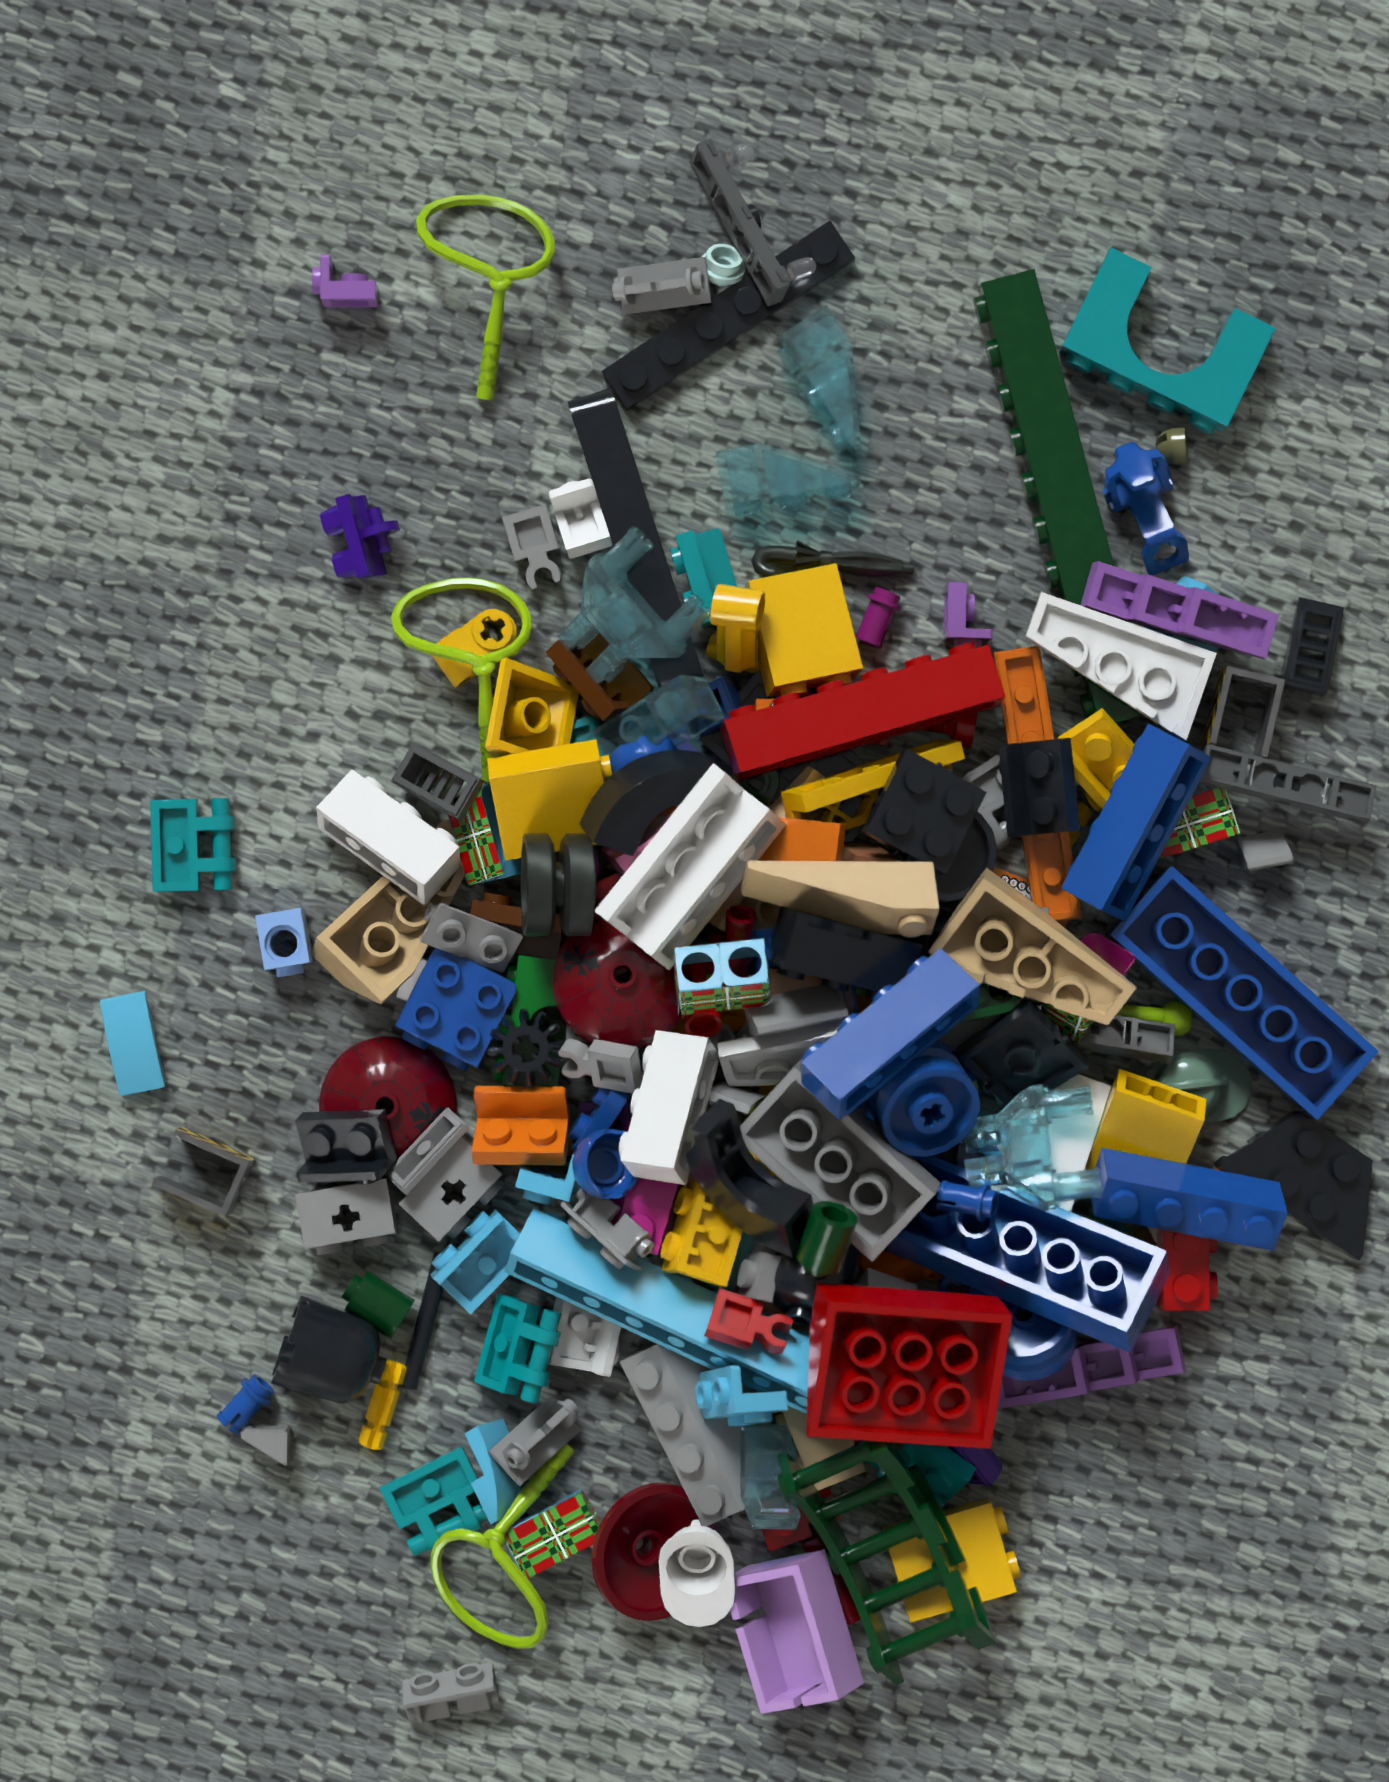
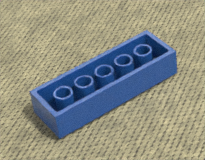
M1172 865L1165 867L1140 894L1126 921L1118 919L1105 934L1110 941L1135 955L1134 962L1176 1000L1183 1003L1198 1020L1295 1107L1313 1120H1318L1379 1052Z
M932 1155L928 1157L911 1156L940 1183L945 1180L950 1183L981 1188L984 1184L990 1185L992 1190L999 1192L998 1211L994 1219L986 1218L984 1222H981L974 1215L938 1210L937 1203L943 1200H937V1190L936 1194L889 1243L884 1251L992 1296H998L1004 1301L1129 1353L1132 1352L1170 1275L1167 1251Z

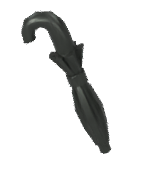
M798 540L795 547L768 545L758 548L751 559L755 573L762 577L775 575V568L766 565L767 563L793 565V572L837 563L838 571L864 577L901 576L902 574L913 575L914 564L903 563V560L865 551H840L833 554L832 551L820 550L819 552Z

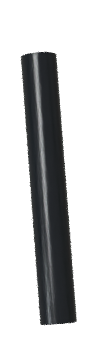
M434 1252L432 1262L439 1255V1252ZM432 1264L429 1269L405 1362L407 1372L403 1385H400L413 1390L418 1389L443 1292V1287L430 1275L436 1269Z

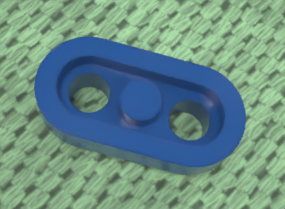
M597 1087L591 1101L596 1103L589 1115L581 1112L570 1129L568 1137L574 1140L571 1149L576 1151L577 1145L590 1133L601 1129H609L625 1105L630 1093Z

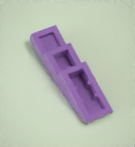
M1099 561L1092 562L1080 606L1124 621L1260 659H1267L1279 614L1197 587L1187 588L1148 574L1139 575Z
M1177 1325L1142 1331L1131 1353L1100 1340L1079 1343L1075 1348L1073 1357L1063 1368L1044 1379L1020 1381L1002 1376L998 1408L1084 1395L1093 1390L1135 1384L1138 1380L1184 1373L1186 1366Z

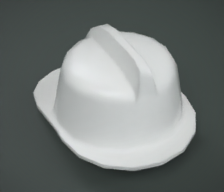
M694 1519L690 1526L677 1531L661 1548L659 1556L660 1587L664 1607L674 1619L685 1625L703 1627L713 1625L726 1617L733 1606L735 1596L734 1562L730 1547L725 1543V1540L715 1530L707 1526H701L699 1519Z

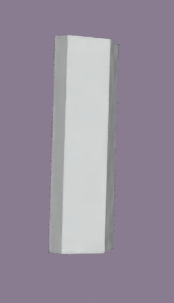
M713 763L596 908L595 912L670 970L674 965V948L688 947L742 881L747 861H758L786 824L768 807L745 791L727 773Z

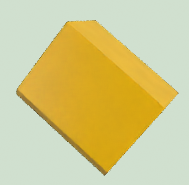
M503 658L500 662L485 745L490 756L497 757L570 744L579 695L577 689L573 685L566 684L557 676L509 658Z

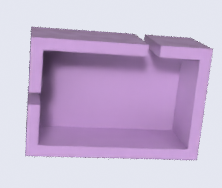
M825 1549L747 1565L734 1573L735 1596L733 1606L730 1609L732 1619H741L762 1606L765 1613L736 1629L761 1714L792 1709L801 1704L808 1706L836 1701L864 1684Z

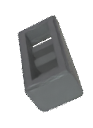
M413 742L391 782L462 821L482 787L484 780ZM433 764V769L431 770L422 788H420L419 786L422 780L424 779L430 766ZM442 770H445L434 792L431 794L430 791ZM456 776V779L444 800L440 799L444 791L446 790L448 784L450 783L452 777ZM464 781L467 782L456 804L454 806L451 805L456 795L458 794L460 788L462 787Z

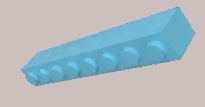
M533 1208L510 1252L505 1273L712 1370L739 1365L742 1384L759 1392L787 1391L788 1406L807 1414L810 1332L790 1329L789 1333L778 1329L772 1330L771 1332L774 1337L787 1341L783 1354L768 1352L756 1340L752 1341L751 1347L747 1351L705 1337L706 1328L718 1294L717 1290L710 1291L695 1284L689 1276L662 1271L661 1267L652 1264L646 1256L641 1258L638 1255L634 1259L642 1267L640 1272L626 1265L620 1270L601 1255L599 1251L604 1245L593 1235L587 1240L577 1233L560 1215L552 1212L543 1213ZM765 1311L761 1312V1315L767 1317L771 1316V1314Z

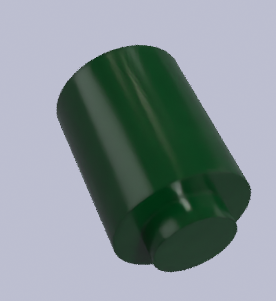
M820 1201L812 1206L797 1253L799 1263L809 1274L816 1277H828L842 1270L858 1222L856 1214L851 1209L831 1201Z
M369 1271L364 1278L355 1274L341 1297L348 1302L344 1311L369 1322L378 1332L390 1339L393 1338L415 1299Z

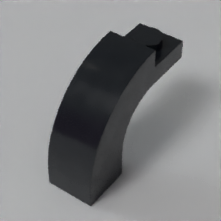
M666 750L640 757L616 771L604 782L591 799L579 825L593 843L633 856L653 819L664 810L681 804L713 762L706 754L689 750ZM730 776L736 783L742 786V783L740 781Z
M719 1098L705 1114L698 1118L695 1126L691 1129L695 1145L685 1155L691 1172L713 1204L737 1227L762 1244L793 1257L799 1250L808 1218L814 1205L812 1195L778 1180L755 1160L744 1142L735 1105Z

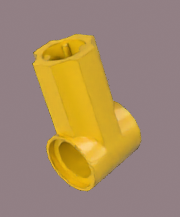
M718 584L715 589L711 605L710 622L711 625L717 626V660L724 665L727 671L741 673L744 669L755 667L759 656V629L765 609L766 597L764 591Z

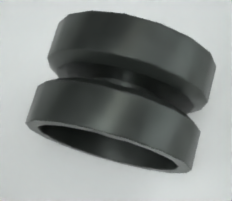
M524 833L520 869L521 918L524 936H549L554 927L556 907H559L560 926L566 936L591 935L596 902V868L592 841L586 833L565 834L560 843L558 863H555L554 843L548 833Z

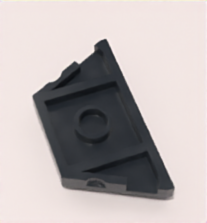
M1293 1110L1276 1121L1275 1125L1268 1131H1261L1248 1139V1144L1229 1156H1222L1216 1160L1213 1166L1220 1171L1280 1182L1288 1212L1287 1216L1352 1259H1361L1364 1251L1373 1162L1372 1159L1302 1112Z

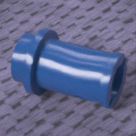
M943 1180L937 1194V1200L943 1201H938L937 1209L974 1215L978 1221L984 1222L986 1218H995L999 1206V1192L992 1190L991 1186L986 1184L981 1188Z
M256 1374L250 1379L244 1378L241 1385L243 1387L217 1414V1418L225 1427L230 1422L232 1426L229 1430L235 1434L241 1433L243 1427L263 1405L269 1406L272 1403L270 1397L274 1394L273 1388Z

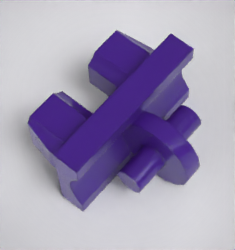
M346 494L335 498L337 505L320 513L323 530L328 537H335L344 533L349 549L332 554V563L336 576L376 578L386 575L387 570L382 554L392 551L388 535L400 530L398 521L384 522L381 508L374 507L369 509L366 495L351 496V494Z

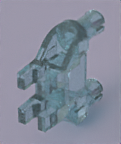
M632 526L608 553H596L589 560L583 581L581 612L557 636L569 650H573L576 646L578 649H583L599 633L609 642L610 645L586 669L597 683H602L604 680L612 682L636 658L681 657L686 652V640L707 619H710V608L705 607L702 609L705 603L698 596L692 594L667 621H664L627 580L626 573L647 551L653 548V544L649 539L642 540L645 534L635 526Z
M1043 1084L1032 1085L1021 1091L998 1114L977 1117L974 1127L963 1139L967 1153L1002 1150V1154L965 1160L966 1179L969 1181V1186L981 1188L986 1184L990 1185L994 1191L1008 1190L1030 1205L1044 1211L1056 1210L1063 1201L1094 1197L1103 1198L1099 1167L1090 1170L1057 1173V1170L1053 1169L1049 1124L1053 1123V1119L1087 1114L1094 1115L1090 1085L1050 1091Z

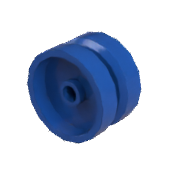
M940 1040L936 1041L865 1100L869 1110L893 1148L910 1156L928 1157L946 1152L966 1137L974 1127L980 1110L978 1090L948 1044Z
M977 1289L976 1295L992 1296ZM1001 1299L1012 1314L1003 1376L1020 1381L1040 1380L1060 1371L1073 1357L1079 1340L1078 1331Z

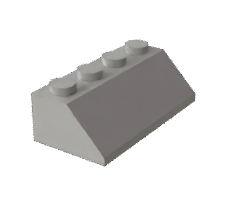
M801 1058L741 1124L740 1128L747 1148L786 1184L810 1193L814 1204L820 1201H831L851 1209L858 1218L851 1243L873 1262L936 1194L941 1183L913 1157L893 1148L881 1128L858 1107L839 1121L801 1083Z
M654 1342L638 1348L620 1361L702 1526L711 1525L740 1512L780 1489L777 1475L782 1473L777 1454L785 1450L771 1422L728 1427L727 1418L703 1419L702 1409H699L696 1403L695 1389L697 1382L700 1381V1373L712 1369ZM742 1384V1394L756 1393L754 1389Z

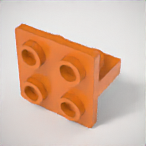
M476 1086L474 1088L473 1096L477 1122L471 1151L473 1164L565 1165L566 1157L573 1155L574 1150L571 1149L574 1140L568 1137L572 1124L565 1087Z

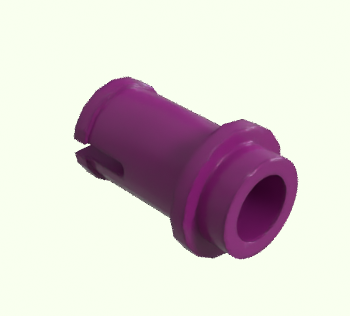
M875 587L873 594H868L866 597L870 602L859 629L855 633V638L882 648L883 640L895 611H901L902 607L898 605L901 597L887 590Z

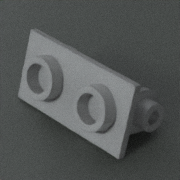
M706 257L617 269L619 282L612 285L614 300L622 302L623 315L712 303Z
M440 902L438 905L430 903L427 907L424 920L428 921L429 924L422 934L420 942L453 955L465 957L477 964L503 973L520 944L523 934Z
M580 1188L576 1194L579 1202L574 1207L565 1202L560 1204L571 1215L567 1223L585 1239L588 1240L593 1235L604 1246L599 1252L612 1265L620 1270L624 1265L639 1272L642 1270V1267L634 1259L638 1255L644 1258L652 1251L654 1243L650 1240L651 1234L645 1231L626 1213L614 1226L610 1221L621 1208L613 1200L599 1199L589 1195Z
M549 1397L489 1450L488 1453L519 1486L522 1485L581 1431L575 1424L576 1414L579 1412L577 1405L570 1399L554 1402Z
M492 1662L480 1665L469 1663L455 1670L435 1674L424 1672L411 1679L402 1680L403 1708L406 1709L408 1720L417 1719L419 1724L451 1717L448 1704L451 1701L457 1702L460 1715L491 1709V1704L499 1703L496 1684L494 1685Z

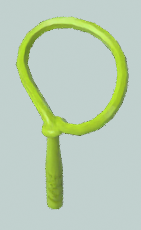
M484 194L452 195L437 199L423 207L416 218L417 236L425 247L433 253L452 263L490 278L488 283L493 289V298L484 335V347L482 348V361L480 363L481 371L478 378L479 384L476 397L482 400H493L502 344L506 290L511 287L512 281L534 277L549 267L555 255V240L550 228L533 210L515 201ZM484 205L498 207L524 217L535 226L544 242V254L540 260L531 266L499 272L492 265L456 251L434 239L427 229V222L431 215L440 210L455 206Z
M450 578L422 585L408 592L396 602L391 615L394 634L405 646L472 665V671L479 679L478 726L480 728L479 741H481L482 780L490 782L487 758L492 757L485 747L493 706L490 673L494 671L495 663L501 662L503 658H510L516 655L527 644L533 629L531 614L525 602L515 592L502 584L486 579ZM469 588L485 590L504 598L517 610L522 623L520 635L511 645L498 651L478 656L473 652L431 643L412 636L404 628L402 618L405 610L412 603L430 594L450 589Z
M568 1444L564 1445L533 1474L494 1529H488L483 1534L462 1528L446 1531L437 1539L431 1551L430 1567L432 1578L441 1598L449 1609L476 1633L503 1646L516 1649L533 1648L547 1634L549 1620L545 1603L531 1582L502 1547L505 1545L504 1535L539 1498L541 1492L547 1488L549 1482L555 1478L558 1471L563 1468L574 1454L573 1449ZM464 1540L491 1549L495 1560L521 1590L534 1609L537 1627L531 1636L516 1637L498 1632L478 1621L457 1602L447 1586L442 1571V1554L444 1547L449 1542Z

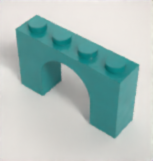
M1110 247L1058 353L1067 356L1064 362L1077 371L1089 374L1091 369L1108 376L1106 383L1118 391L1130 394L1132 389L1148 396L1147 403L1159 411L1171 414L1173 409L1189 416L1188 423L1202 432L1213 434L1215 429L1223 432L1228 427L1276 328L1234 308L1229 314L1207 360L1202 365L1182 374L1157 372L1138 359L1131 348L1127 333L1129 314L1152 267Z

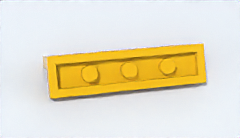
M936 739L909 748V750L935 764L938 762L943 764L942 766L947 769H952L951 763L965 759L962 743L956 740ZM901 751L782 791L781 796L787 818L802 819L800 812L807 813L822 808L825 810L820 819L822 822H831L835 816L840 820L832 823L846 825V830L865 824L872 811L871 807L873 803H876L879 797L877 795L881 787L885 785ZM860 794L864 796L855 815L848 816L838 810L842 800Z

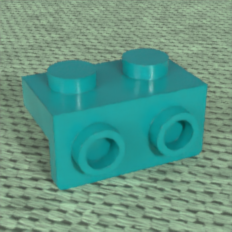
M718 528L694 534L693 530L677 534V547L670 548L676 574L685 573L690 587V591L683 593L689 618L698 617L701 628L711 626V605L717 585L725 584L737 587L722 533Z

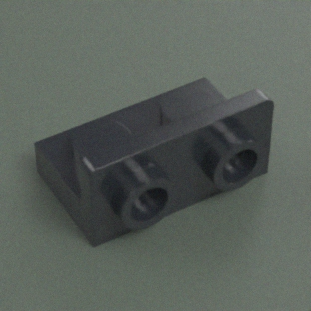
M1071 738L1000 745L999 771L1002 778L1003 814L1008 837L1080 830Z
M385 1109L302 1112L295 1120L306 1160L296 1172L298 1182H315L319 1186L331 1185L338 1181H356L362 1185L371 1184L379 1181L397 1159Z

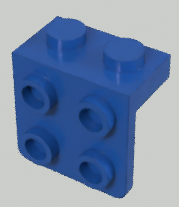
M435 948L395 1026L404 1030L401 1038L423 1050H426L430 1043L445 1051L442 1059L464 1071H467L470 1064L478 1068L485 1058L487 1048L493 1038L490 1036V1032L492 1029H497L500 1025L502 1017L505 1015L516 993V985L512 981L465 957H459Z

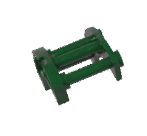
M860 1440L859 1444L803 1469L786 1451L777 1454L782 1473L777 1475L780 1489L786 1499H793L810 1520L828 1549L826 1552L827 1559L833 1572L837 1576L842 1575L870 1643V1646L866 1649L867 1656L876 1673H883L891 1682L899 1685L904 1682L898 1662L899 1659L955 1635H958L960 1638L965 1636L979 1650L996 1643L977 1586L970 1589L967 1588L961 1569L958 1566L959 1563L966 1561L943 1509L917 1463L908 1467L898 1450L904 1448V1443ZM867 1460L870 1463L876 1462L883 1470L884 1476L826 1502L814 1486V1484ZM890 1493H893L895 1496L900 1494L911 1513L909 1514V1520L850 1545L835 1518ZM912 1538L925 1539L934 1559L932 1568L873 1593L859 1562ZM938 1585L942 1588L946 1587L953 1610L949 1612L950 1617L892 1642L881 1610Z

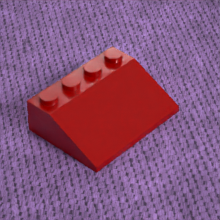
M816 1283L809 1336L807 1436L991 1449L1012 1314L998 1296Z

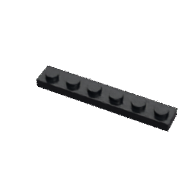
M829 220L775 256L780 266L785 267L792 280L782 302L767 306L749 273L738 283L732 284L711 298L712 303L702 304L602 370L603 376L627 411L854 262V255L832 222Z

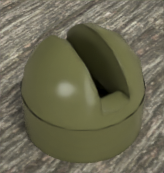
M1185 427L1170 428L1157 436L1156 449L1159 450L1160 454L1164 455L1167 464L1188 463Z

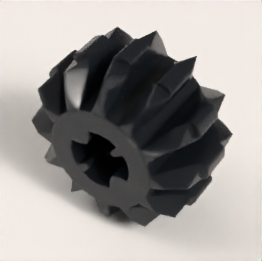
M521 1009L519 1012L521 1026L517 1027L513 1018L505 1015L502 1017V1021L510 1032L506 1034L498 1029L491 1030L490 1036L503 1041V1047H490L487 1049V1054L489 1056L503 1054L505 1060L493 1067L495 1073L504 1071L509 1065L513 1068L507 1079L508 1084L514 1085L518 1081L520 1073L525 1072V1085L527 1088H532L535 1085L534 1070L538 1071L545 1082H549L552 1079V1075L544 1064L547 1062L557 1068L563 1066L564 1061L550 1054L551 1050H560L565 1041L551 1043L549 1037L558 1033L561 1027L556 1023L551 1025L546 1031H543L541 1027L546 1021V1013L539 1012L534 1024L529 1025L528 1009ZM523 1035H529L532 1043H539V1054L533 1053L534 1060L531 1062L525 1061L523 1054H516L515 1043H522L520 1037Z

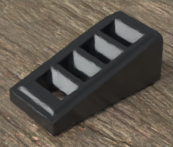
M1302 597L1298 598L1280 675L1281 679H1285L1284 688L1322 697L1327 695L1344 607ZM1306 612L1330 617L1329 626L1305 621ZM1305 630L1327 635L1326 642L1320 643L1301 638L1302 632ZM1299 647L1323 653L1322 660L1298 656ZM1296 665L1319 670L1318 677L1314 678L1295 673Z

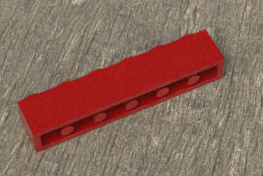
M973 642L961 644L948 650L949 656L932 660L930 655H923L905 662V668L888 673L886 667L877 668L860 676L861 681L844 685L843 680H835L817 687V693L800 698L799 693L794 692L774 699L772 701L774 706L756 710L755 705H748L732 710L728 713L729 718L723 721L720 731L735 778L738 781L999 707L1006 696L989 644L975 648Z

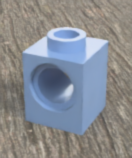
M305 908L255 915L264 970L276 969L277 978L302 974L304 973L303 964L314 963L313 956L311 955L312 949ZM284 930L292 932L297 939V948L288 957L280 956L274 949L276 935Z

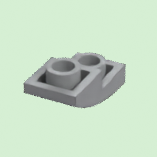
M720 1082L712 1087L708 1104L712 1107L719 1098L734 1104L740 1125L741 1121H745L766 1098V1095L741 1086H728L727 1082Z

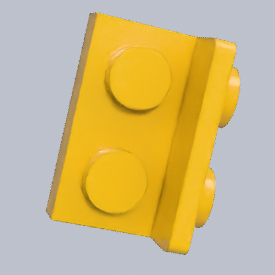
M1103 708L1058 737V739L1071 738L1075 780L1084 789L1088 802L1097 812L1103 810L1111 794V788L1114 782L1121 776L1134 747V743Z
M690 1181L686 1187L680 1189L674 1203V1213L678 1215L673 1232H668L661 1247L660 1256L664 1259L662 1271L680 1273L719 1287H727L743 1230L730 1221L713 1204L697 1181Z

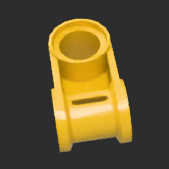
M487 609L464 626L449 633L436 644L473 652L478 656H482L511 645L517 636V626L513 618L507 613L498 609ZM489 620H493L496 623L504 621L505 626L501 629L504 637L501 641H497L492 637L487 640L485 639L484 635L489 631L486 623ZM431 655L455 689L476 676L470 664Z

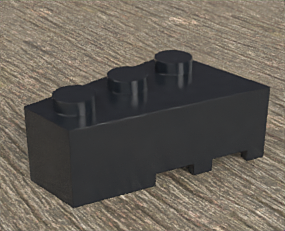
M781 906L767 958L778 966V974L799 980H804L805 974L822 978L821 985L848 992L850 985L867 989L865 996L873 999L883 987L889 984L894 986L906 976L911 965L919 959L923 945L910 939L877 933Z

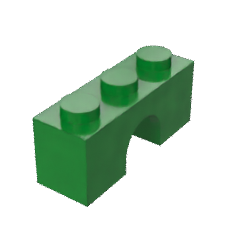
M519 955L518 964L509 963L507 979L516 985V993L513 997L512 1010L507 1009L505 1015L511 1016L517 1027L521 1026L519 1019L521 1009H528L530 1025L537 1011L547 1006L557 1007L552 983L556 960ZM501 1021L500 1030L508 1034L510 1031ZM523 1035L520 1037L522 1043H515L516 1054H523L525 1061L531 1062L534 1060L532 1054H539L540 1047L530 1041L529 1035ZM551 1052L550 1054L560 1059L563 1058L559 1056L558 1052ZM497 1055L496 1064L505 1060L503 1055ZM547 1062L544 1064L552 1075V1079L549 1082H545L538 1071L534 1070V1086H559L561 1068L554 1067ZM509 1065L504 1071L494 1074V1082H500L502 1086H526L525 1072H521L518 1081L514 1085H510L507 1083V1079L513 1068Z

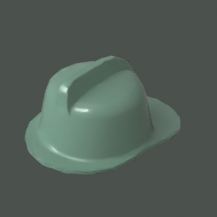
M1203 1049L1173 1053L1170 1064L1155 1062L1149 1067L1145 1078L1207 1099L1204 1123L1219 1122L1235 1117L1246 1107L1252 1094V1078L1248 1067L1236 1055L1223 1049Z

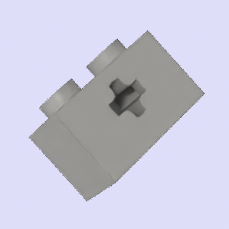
M465 1135L449 1149L399 1202V1205L438 1242L446 1234L454 1239L472 1220L466 1215V1212L477 1201L485 1206L503 1187L497 1181L503 1173L497 1165L473 1164L471 1153L473 1143ZM460 1179L465 1184L462 1193L466 1198L461 1201L455 1197L448 1202L443 1197L447 1191L443 1183L448 1180L450 1183L455 1184Z
M382 1177L379 1181L366 1185L354 1182L302 1191L295 1194L304 1249L316 1247L317 1255L344 1251L343 1242L361 1239L362 1247L386 1244L390 1242L388 1234L399 1231L391 1183L388 1177ZM343 1205H349L351 1212L359 1211L360 1219L353 1222L352 1229H347L345 1222H337L336 1215L344 1209Z

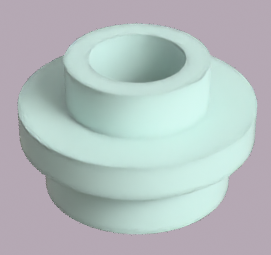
M716 244L703 254L702 257H706L708 279L711 283L718 286H727L738 283L743 278L745 264L735 247L727 244Z

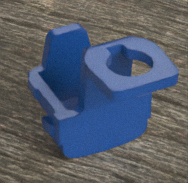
M1129 442L1117 447L1114 451L1116 461L1105 470V488H1103L1102 493L1106 503L1109 504L1113 514L1127 508L1131 510L1146 542L1142 548L1141 557L1149 575H1156L1185 563L1189 559L1187 541L1182 533L1175 530L1160 498L1162 493L1174 489L1171 482L1170 469L1164 455L1160 454L1158 449L1144 450L1135 442ZM1168 543L1169 546L1176 547L1175 552L1170 557L1162 560L1154 559V556L1160 550L1159 546Z

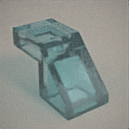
M755 1424L741 1426L740 1491L752 1529H796L801 1517L796 1502L793 1499H786L777 1479V1475L782 1473L777 1454L786 1451L795 1462L798 1457L786 1424Z

